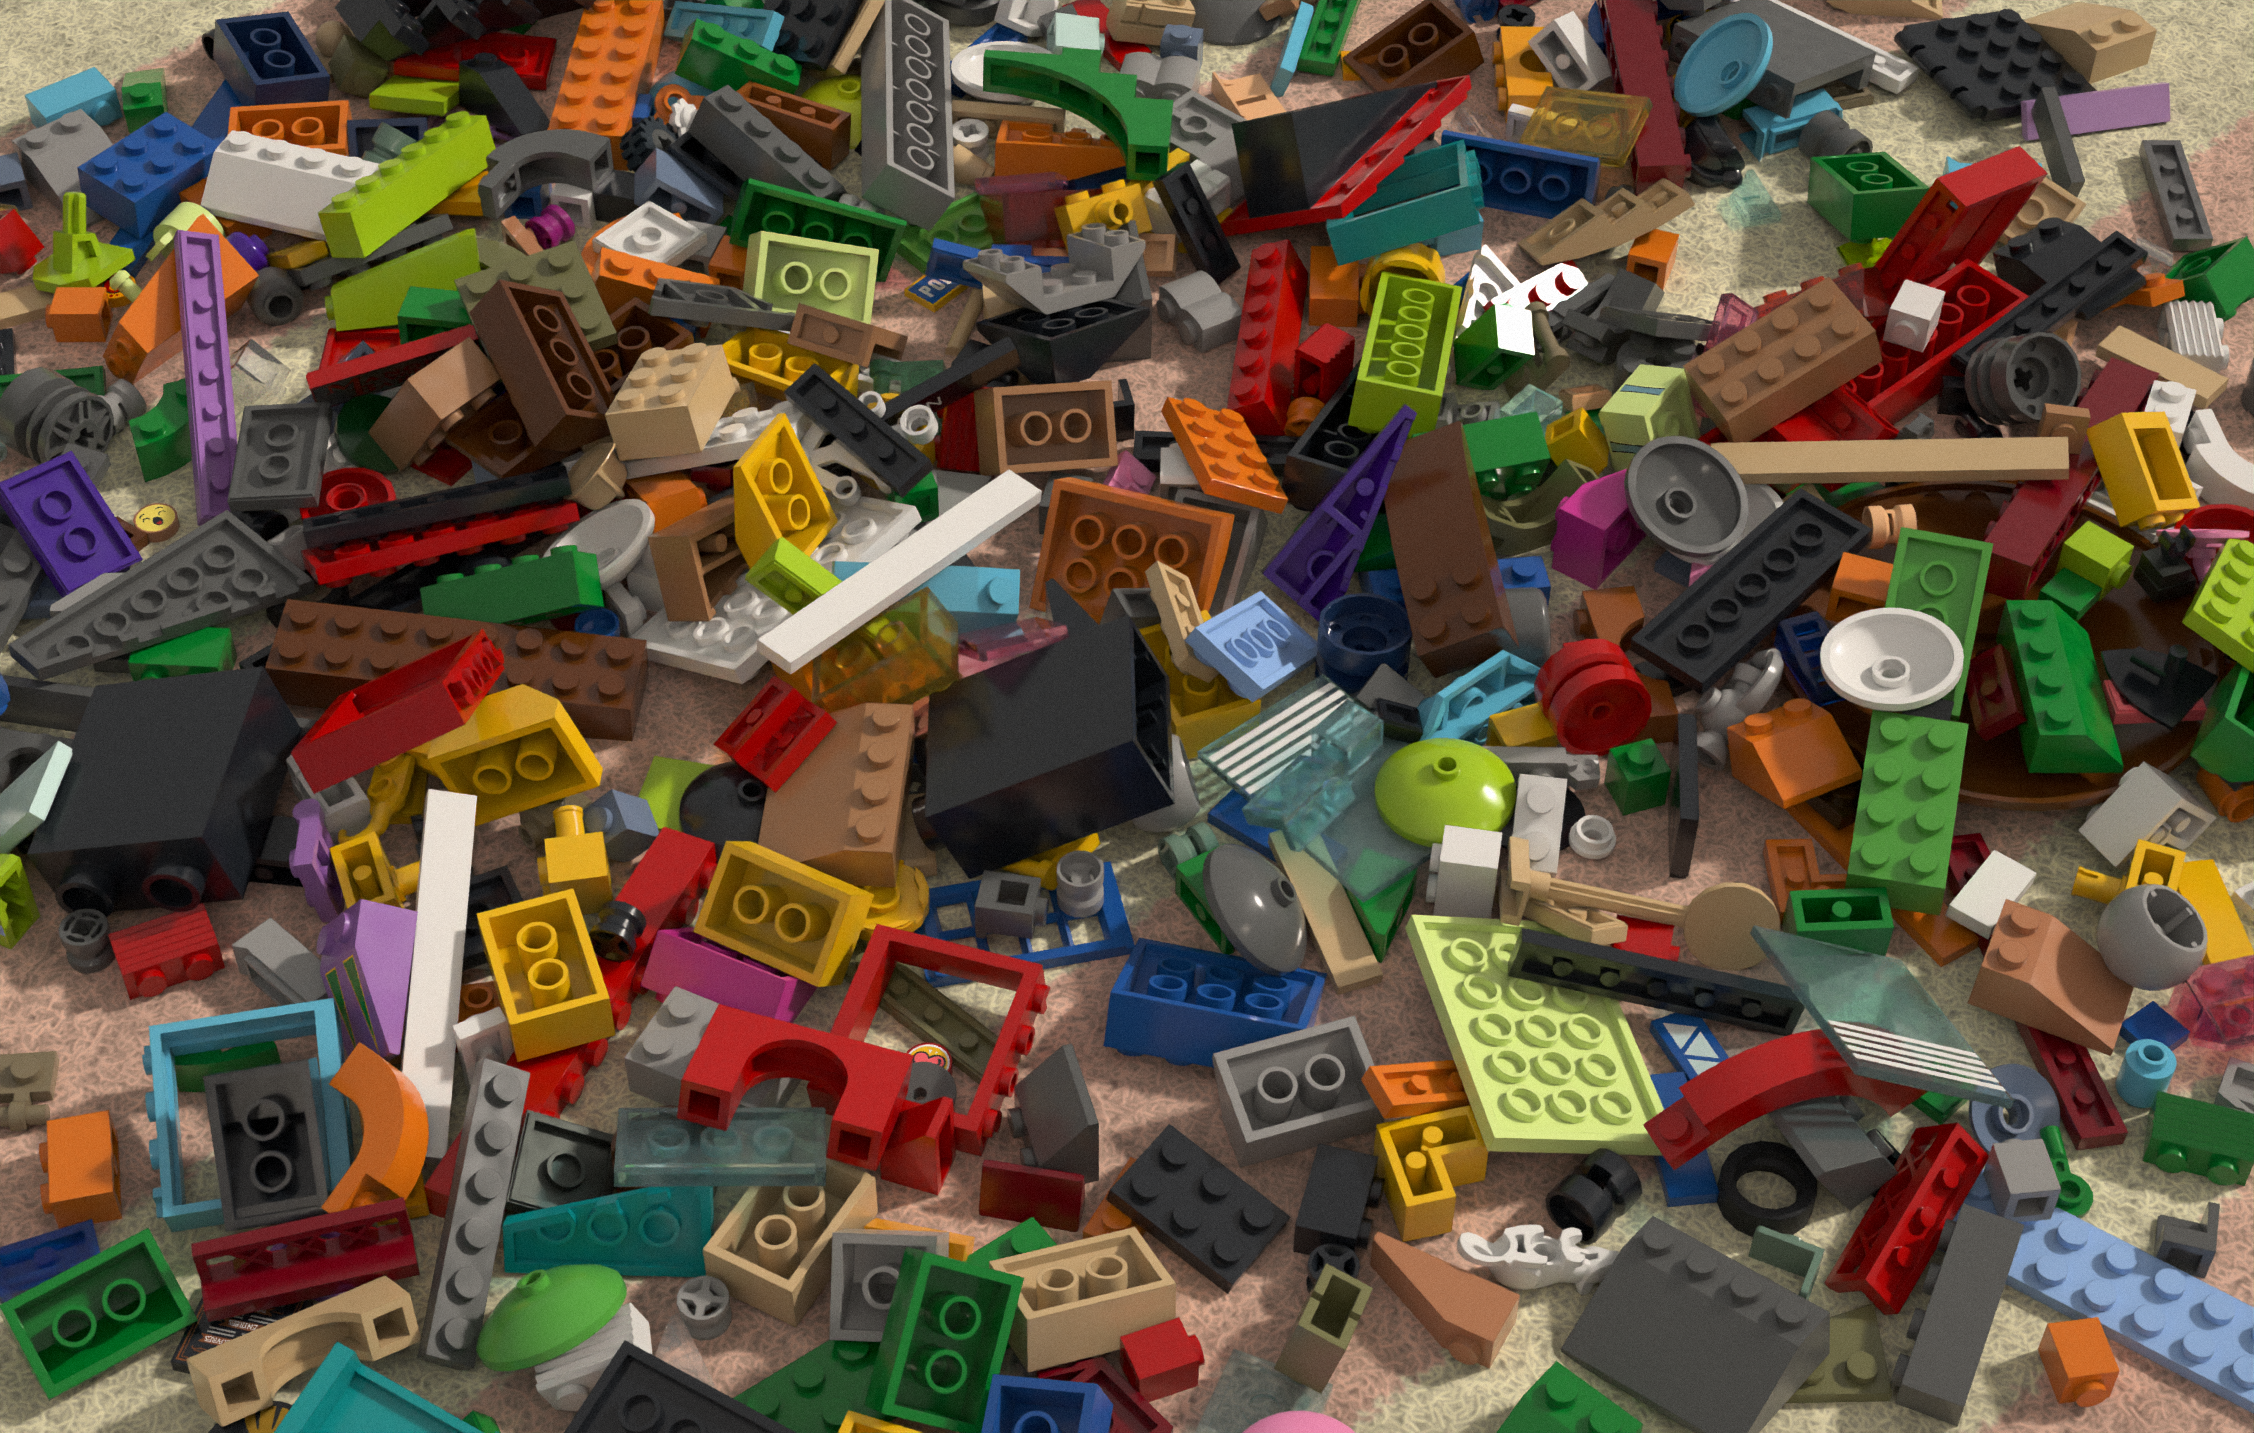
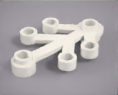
M867 391L860 395L858 400L866 406L873 402L877 403V406L871 409L876 415L881 418L885 414L886 405L879 393ZM924 405L909 407L903 412L900 424L891 426L907 441L909 440L914 444H927L931 442L938 431V423L932 410ZM815 423L812 424L800 444L821 487L833 493L840 505L852 506L857 503L861 497V490L854 478L850 476L838 477L821 468L823 466L833 463L841 464L874 480L881 492L891 493V488L882 482L881 479L835 440L831 445L818 449L827 434ZM926 425L923 430L915 432L918 427ZM844 488H853L849 494L840 495Z

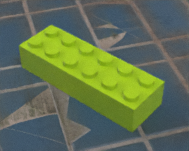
M1382 271L1356 380L1348 425L1358 427V429L1366 433H1379L1405 403L1417 413L1406 440L1411 439L1412 434L1435 430L1461 298V286Z

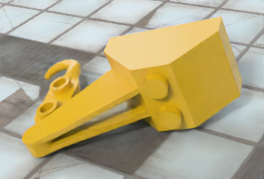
M521 684L485 696L465 725L376 765L367 790V798L370 803V823L364 830L354 836H348L345 829L339 830L337 840L341 844L373 831L376 832L378 838L382 836L390 824L391 816L400 811L406 804V796L412 775L414 774V767L440 778L449 792L477 796L475 826L599 787L603 768L560 701Z

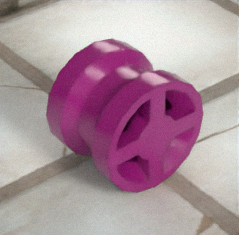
M554 204L544 208L541 211L540 217L534 216L524 226L526 229L531 228L538 244L543 250L558 246L560 241L567 242L575 235V226L570 216L561 207Z

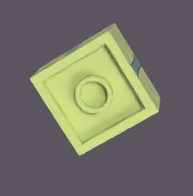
M1640 364L1599 413L1600 422L1604 427L1611 454V465L1615 473L1627 469L1634 455L1644 445L1654 439L1665 436H1685L1697 440L1701 437L1688 381L1683 368Z

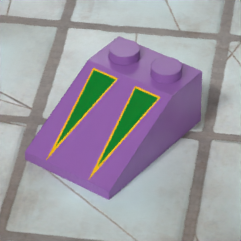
M360 899L331 922L324 925L319 933L317 953L322 955L320 974L328 998H334L339 1011L343 1044L348 1057L359 1042L373 1050L387 1062L400 1055L418 911Z

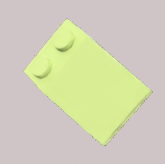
M766 231L756 232L749 235L743 291L751 296L772 303V311L793 312L796 314L798 304L800 303L871 325L879 249Z

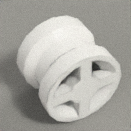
M968 118L959 120L952 125L953 146L961 144L983 160L988 157L989 146L986 142L989 138V129L983 121Z

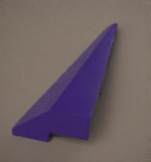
M1405 403L1261 570L1266 578L1296 601L1301 608L1318 622L1321 611L1329 602L1344 596L1351 582V577L1360 554L1364 549L1394 468L1400 458L1404 443L1417 415Z

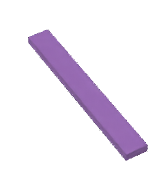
M177 230L174 236V250L197 525L201 526L226 510L231 511L227 500L237 450V433L219 235Z

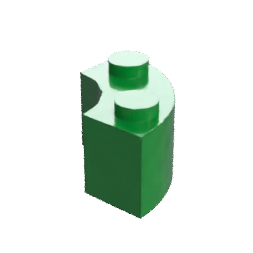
M185 378L179 381L163 384V396L158 404L146 414L128 421L145 482L166 476L192 460Z

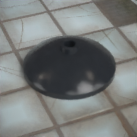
M733 761L708 768L691 781L682 795L679 808L681 832L713 842L715 844L717 864L726 841H751L758 844L768 787Z

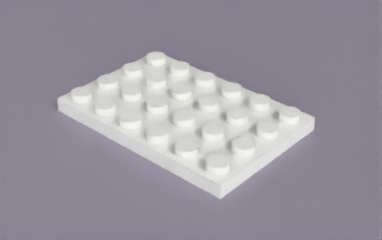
M823 489L838 522L811 554L810 558L831 573L832 561L871 563L889 551L893 546L905 540L909 532L922 519L916 506L861 496L854 505L842 506L837 502L833 493ZM843 492L840 493V495H847V494H849V493H843ZM745 569L735 581L738 585L731 595H724L716 604L714 609L717 613L710 621H668L664 607L630 638L647 640L649 661L743 684L754 678L759 673L760 668L769 660L757 651V639L787 620L793 614L747 582L745 576L750 569Z

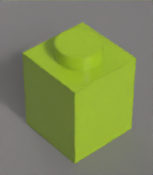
M2087 521L2064 542L2055 575L2065 567L2103 588L2099 599L2101 601L2113 588L2121 589L2129 579L2133 567L2129 565L2134 546L2096 524Z

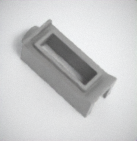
M271 917L232 944L239 972L248 975L249 980L279 1006L329 999L320 974L321 960Z

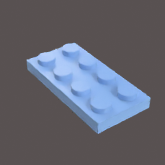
M1261 591L1195 627L1185 640L1194 649V655L1200 662L1208 667H1214L1227 679L1228 686L1234 693L1240 697L1248 698L1252 703L1316 662L1318 650L1317 641Z

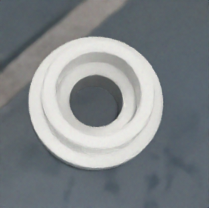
M1587 815L1572 826L1569 833V844L1582 857L1602 859L1613 852L1616 844V835L1608 820L1597 815Z

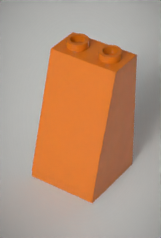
M202 214L196 218L187 231L219 235L227 319L243 307L259 275L208 218ZM174 249L120 319L102 356L108 369L115 377L122 378L132 385L183 350Z

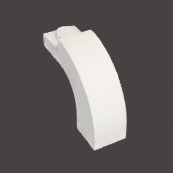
M2212 409L2196 410L2183 435L2184 448L2187 453L2191 454L2185 465L2190 480L2204 487L2200 496L2210 505L2232 504L2247 507L2254 511V464L2240 457L2231 448Z

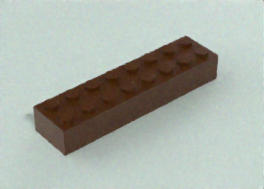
M287 599L265 666L266 672L287 705L328 709L339 695L483 628L495 648H501L504 656L503 666L505 668L487 695L524 684L558 699L583 738L633 741L649 675L647 640Z

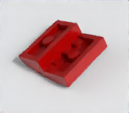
M774 675L713 745L755 779L776 793L837 722L825 710L804 698L793 686Z

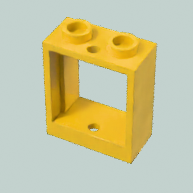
M2165 411L2120 413L2087 429L2086 434L2120 527L2138 526L2140 531L2150 530L2161 526V529H2169L2175 527L2177 521H2180L2190 510L2200 507Z

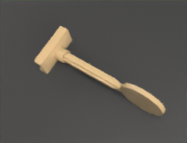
M1509 837L1507 844L1509 871L1501 869L1498 877L1501 923L1519 926L1528 899L1543 902L1546 899L1682 927L1683 936L1689 951L1702 964L1714 969L1734 971L1756 966L1771 954L1779 940L1781 922L1774 902L1762 890L1746 883L1724 882L1708 887L1692 899L1688 906L1551 878L1550 873L1530 869L1529 840Z

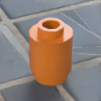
M2200 766L2196 781L2220 816H2226L2229 821L2237 823L2245 821L2254 815V784L2235 792L2217 774L2209 773Z

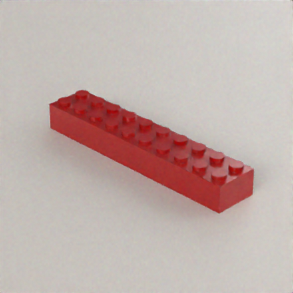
M1967 258L1927 285L1945 291L1938 325L1923 353L1883 340L1888 311L1870 323L1876 330L1882 361L1845 384L1888 422L1894 425L1939 393L1943 375L1963 377L1964 374L1950 365L1952 354L2029 296ZM1717 426L1697 439L1711 446V443H1730ZM1763 433L1750 442L1775 441L1766 433ZM1802 483L1767 485L1783 499L1787 493Z

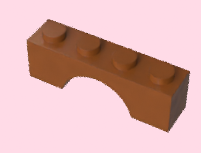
M1634 585L1582 591L1580 609L1573 612V625L1577 636L1584 635L1585 639H1606L1619 645L1624 653L1630 650L1631 638L1643 628L1645 619ZM1635 670V673L1651 696L1652 712L1646 727L1630 743L1650 738L1653 739L1655 744L1673 742L1679 712L1668 681L1651 678Z

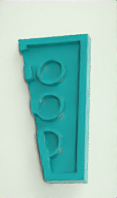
M713 1174L506 1216L503 1223L505 1273H530L535 1270H547L562 1265L598 1264L618 1271L620 1275L706 1276L703 1248L714 1235Z

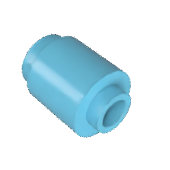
M2141 1039L2130 1044L2126 1050L2115 1082L2117 1092L2122 1099L2131 1106L2149 1108L2152 1106L2157 1090L2167 1093L2177 1065L2174 1053L2166 1045L2156 1040Z

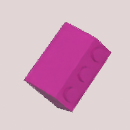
M695 927L658 930L640 986L657 992L655 999L662 1003L676 986L725 1006L793 1023L817 989L816 986L693 932Z

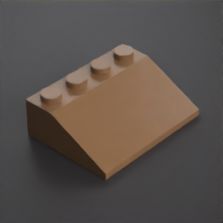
M863 703L829 713L837 724L776 793L767 788L758 845L853 886L894 888L897 883L915 753L914 741L916 733L913 705Z

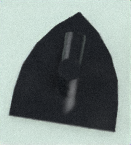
M2179 644L2172 645L2168 654L2146 650L2141 646H2138L2136 649L2101 651L2106 674L2116 690L2132 707L2170 730L2177 726L2219 678V676L2204 668L2186 661L2188 649Z

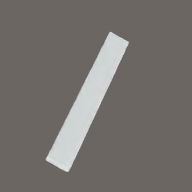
M1007 470L758 638L757 651L791 675L1041 502L1042 491L1011 470Z
M428 789L425 798L415 911H418L407 993L400 1071L415 1085L426 1108L429 1140L424 1163L438 1165L447 1152L456 1050L452 1026L458 1024L477 796Z

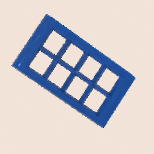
M1111 861L1103 863L1104 904L1094 915L1088 917L1067 915L1057 904V888L1048 890L1054 913H1048L1046 925L1057 923L1063 947L1033 952L1030 939L1018 937L1022 954L1010 957L1042 964L1043 969L1131 954L1135 945ZM981 880L929 888V913L921 927L915 930L914 933L945 941L975 937L978 949L990 952L987 937L978 938L975 931V903ZM967 903L972 926L942 931L937 907ZM1098 916L1104 940L1074 945L1068 921ZM923 969L925 981L933 987L972 982V980Z

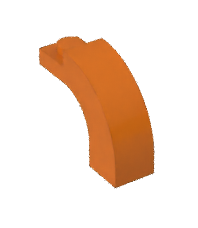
M359 1042L329 1083L330 1086L353 1101L360 1109L364 1122V1136L356 1159L321 1207L328 1213L383 1202L391 1191L400 1197H404V1200H406L420 1176L428 1148V1117L419 1091L406 1075Z

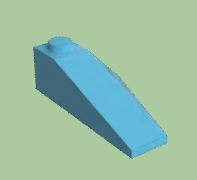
M832 561V574L841 581H844L870 562ZM948 566L882 612L909 630L914 635V642L928 645L950 657L990 637H994L1005 650L1019 615L1020 570Z

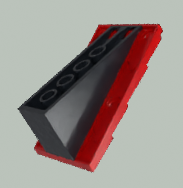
M1470 75L1351 96L1342 100L1232 123L1246 199L1220 223L1225 236L1296 226L1297 224L1304 225L1324 222L1327 219H1343L1377 192L1376 185L1404 163V155L1441 127V119L1468 98L1467 92L1472 88Z

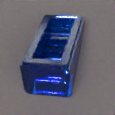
M1815 611L1780 621L1777 627L1774 646L1781 653L1783 660L1810 701L1820 707L1846 699L1836 693L1829 684L1819 686L1818 682L1825 681L1821 668L1811 669L1820 666L1821 646L1829 633L1826 623L1820 614ZM1814 650L1813 652L1804 654V652Z

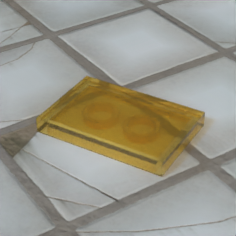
M1546 86L1518 143L1599 158L1600 164L1603 166L1623 168L1653 104L1649 97Z

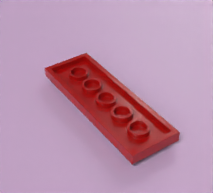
M563 499L551 505H539L537 502L520 505V509L512 513L495 514L493 510L478 513L475 519L464 523H452L449 519L435 522L431 528L420 532H408L405 528L391 531L387 537L380 540L363 541L362 538L344 541L345 544L332 550L323 551L319 550L318 547L301 550L305 569L318 585L326 584L327 588H337L352 583V577L370 573L371 577L386 576L396 572V566L411 562H413L414 566L430 565L440 561L439 555L455 551L457 555H470L482 551L483 544L500 541V544L503 545L514 544L525 540V534L542 530L544 534L562 532L569 528L568 523L580 521L577 504L573 500Z

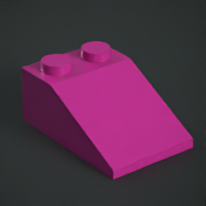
M1627 469L1583 484L1570 498H1563L1555 512V520L1558 521L1550 547V550L1554 552L1552 568L1594 590L1599 588L1647 536L1635 521L1626 501L1624 480Z

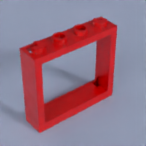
M2018 146L1938 177L1855 291L1853 297L1875 319H1878L1890 310L1905 279L1927 286L1967 258L1980 265L2048 173L2023 148ZM1951 201H1953L1958 206L1957 209H1955L1950 204Z
M482 628L339 695L291 751V755L313 793L316 794L465 725L505 669L501 648H495L491 639H488Z
M876 924L832 1026L831 1034L864 1042L897 962L1016 991L968 1115L954 1112L956 1150L982 1157L988 1139L993 1137L994 1132H999L1002 1121L1000 1108L1004 1098H1011L1014 1094V1086L1017 1085L1019 1075L1016 1067L1021 1055L1027 1056L1032 1048L1035 1036L1033 1024L1037 1014H1044L1047 1009L1046 999L1051 987L1045 983L1043 965ZM808 1082L806 1089L812 1110L833 1116L838 1106L837 1100L824 1088ZM905 1100L900 1112L921 1105V1103Z

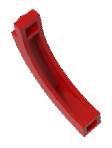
M1834 1027L1841 1030H1846L1850 1032H1855L1863 1035L1893 1041L1885 1036H1880L1845 1027ZM1834 1028L1815 1029L1760 1044L1700 1073L1679 1087L1684 1097L1644 1123L1643 1126L1673 1170H1676L1739 1127L1769 1112L1794 1103L1826 1096H1855L1873 1101L1892 1117L1932 1088L1918 1071L1856 1058L1853 1053L1915 1067L1913 1063L1851 1050L1847 1045L1909 1058L1907 1055L1846 1042L1840 1036L1902 1050L1901 1047L1837 1033Z

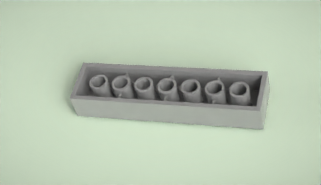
M885 0L861 44L862 198L866 199L874 207L884 208L900 216L908 224L917 225L929 232L955 199L949 20L912 0Z

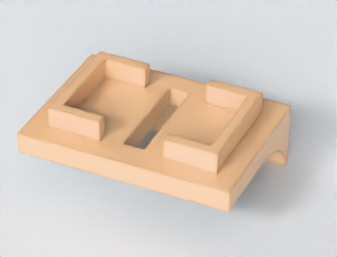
M1212 72L1211 92L1219 104L1244 119L1251 120L1286 112L1260 73L1233 80H1223L1218 77L1216 72Z

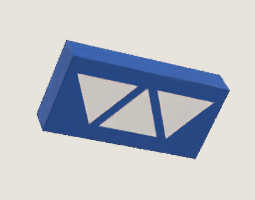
M1675 1012L1653 1020L1650 1023V1033L1676 1071H1684L1687 1082L1729 1058L1702 1018Z

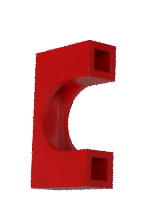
M718 1004L681 1079L677 1118L727 1131L742 1097L754 1085L775 1078L806 1080L827 1090L838 1102L831 1122L826 1158L876 1171L908 1093L914 1055Z

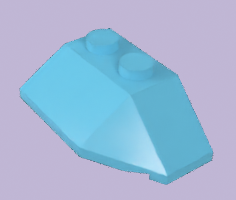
M1502 650L1464 676L1457 677L1449 686L1434 696L1425 698L1417 706L1423 730L1420 741L1433 738H1455L1483 746L1486 744L1490 715L1537 703L1534 694V683L1540 668Z

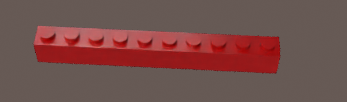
M663 827L614 900L626 902L642 912L647 923L641 937L635 939L637 947L631 959L625 962H614L606 960L595 953L610 998L614 1028L621 1031L627 1025L631 1015V1005L637 995H645L649 990L640 985L658 930L679 929L683 924L690 925L694 921L699 907V899L705 890L708 891L718 865L716 863L715 844L713 842ZM610 1037L517 1062L515 1052H513L505 1065L530 1073L522 1116L526 1110H531L560 1119V1115L568 1103L575 1104L580 1098L584 1088V1077L592 1066L598 1067L603 1062L608 1050V1040ZM462 1130L424 1185L430 1214L444 1219Z

